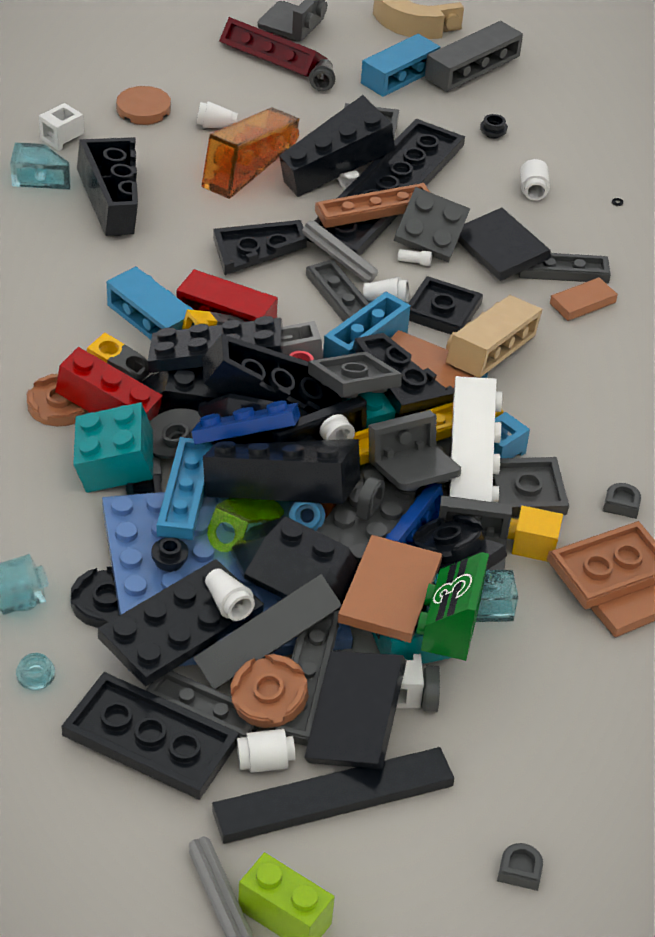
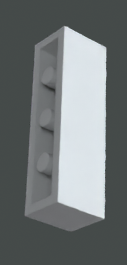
M455 377L451 459L461 466V475L450 479L449 497L499 502V486H493V474L499 475L500 454H494V443H500L501 422H495V412H501L503 393L502 391H496L497 379Z

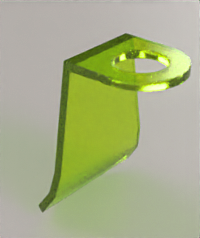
M229 498L215 507L207 530L209 542L218 551L230 552L233 546L243 540L249 523H265L281 518L284 515V510L274 500ZM223 522L231 524L235 530V537L228 544L222 543L216 534L217 527Z

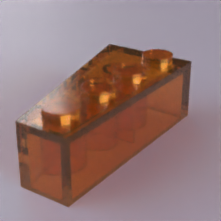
M271 107L210 133L201 187L228 199L233 197L276 161L279 155L296 143L299 137L298 125L300 118Z

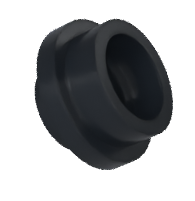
M486 115L480 124L481 132L489 138L496 139L507 133L508 126L505 118L501 115Z
M162 538L152 546L151 556L159 569L173 572L179 570L187 561L188 547L180 539Z

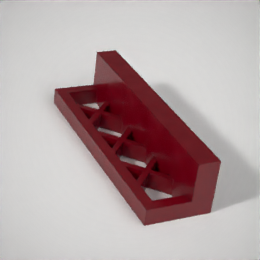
M231 17L228 18L219 42L308 78L316 63L322 59L328 60V58L313 49Z

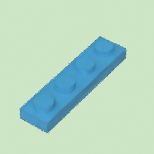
M179 438L156 525L157 537L193 540L205 491L203 456L214 445V441L195 445L193 438Z

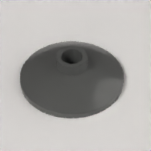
M179 408L165 411L154 417L150 421L153 429V456L174 459L179 438H193L191 431L200 422L201 418L198 411Z

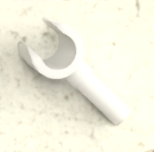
M356 170L341 173L340 177L337 178L341 188L345 190L355 180L354 178L359 176V173Z

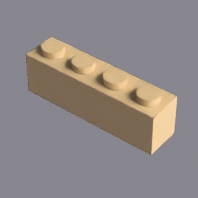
M512 295L507 296L500 302H496L492 308L482 312L472 322H468L462 329L451 334L446 345V349L449 350L446 363L481 378L535 337L543 309Z

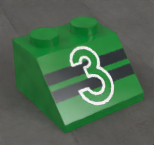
M481 552L440 569L436 584H428L424 605L430 608L428 612L421 611L416 634L423 635L421 651L464 661L467 660L482 597L489 558L488 553Z

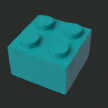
M142 402L76 416L73 465L86 493L153 479V429Z

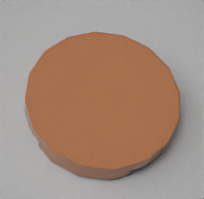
M136 86L122 91L117 96L116 109L119 116L124 120L126 117L130 119L131 123L149 125L162 121L163 116L170 114L171 98L159 88Z
M50 374L39 378L33 383L34 387L28 390L26 394L28 412L35 420L50 426H69L75 424L76 416L90 413L55 392L58 374Z
M277 654L265 655L263 659L256 661L253 658L245 662L235 673L230 685L232 704L239 717L250 725L262 728L280 727L294 720L304 710L309 697L308 682L300 665L289 657Z

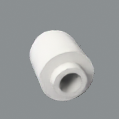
M539 159L526 161L520 168L522 192L530 200H541L550 190L548 166Z
M278 729L246 733V737L237 738L239 769H249L250 773L288 769V761L295 760L293 736L286 737L285 730Z

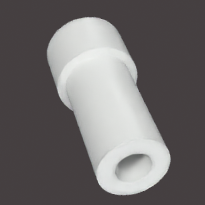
M399 249L398 261L418 263L421 266L430 267L432 252Z

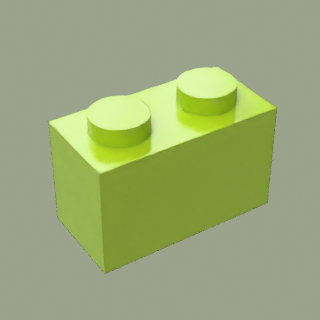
M265 852L239 881L238 903L242 912L280 937H322L332 924L335 896Z

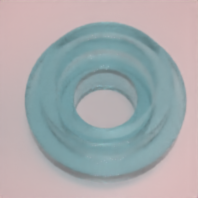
M28 654L21 659L17 666V681L26 689L39 690L45 688L55 678V667L44 654Z

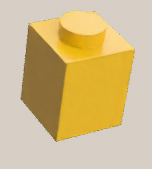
M522 505L519 518H511L507 539L514 540L511 554L548 562L549 551L555 550L557 546L563 514Z

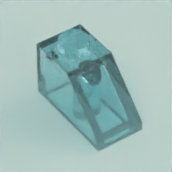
M15 142L10 161L13 187L70 190V164L67 160L45 144Z

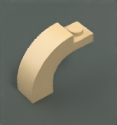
M374 0L373 15L378 22L387 29L403 36L412 37L420 34L427 39L442 38L443 32L462 29L464 6L461 2L427 6L416 4L409 0Z

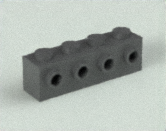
M500 20L428 54L425 78L445 91H450L519 57L523 33Z

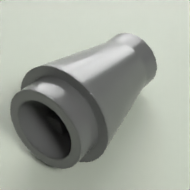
M327 59L320 60L309 74L310 84L318 91H327L335 84L336 78L333 64Z

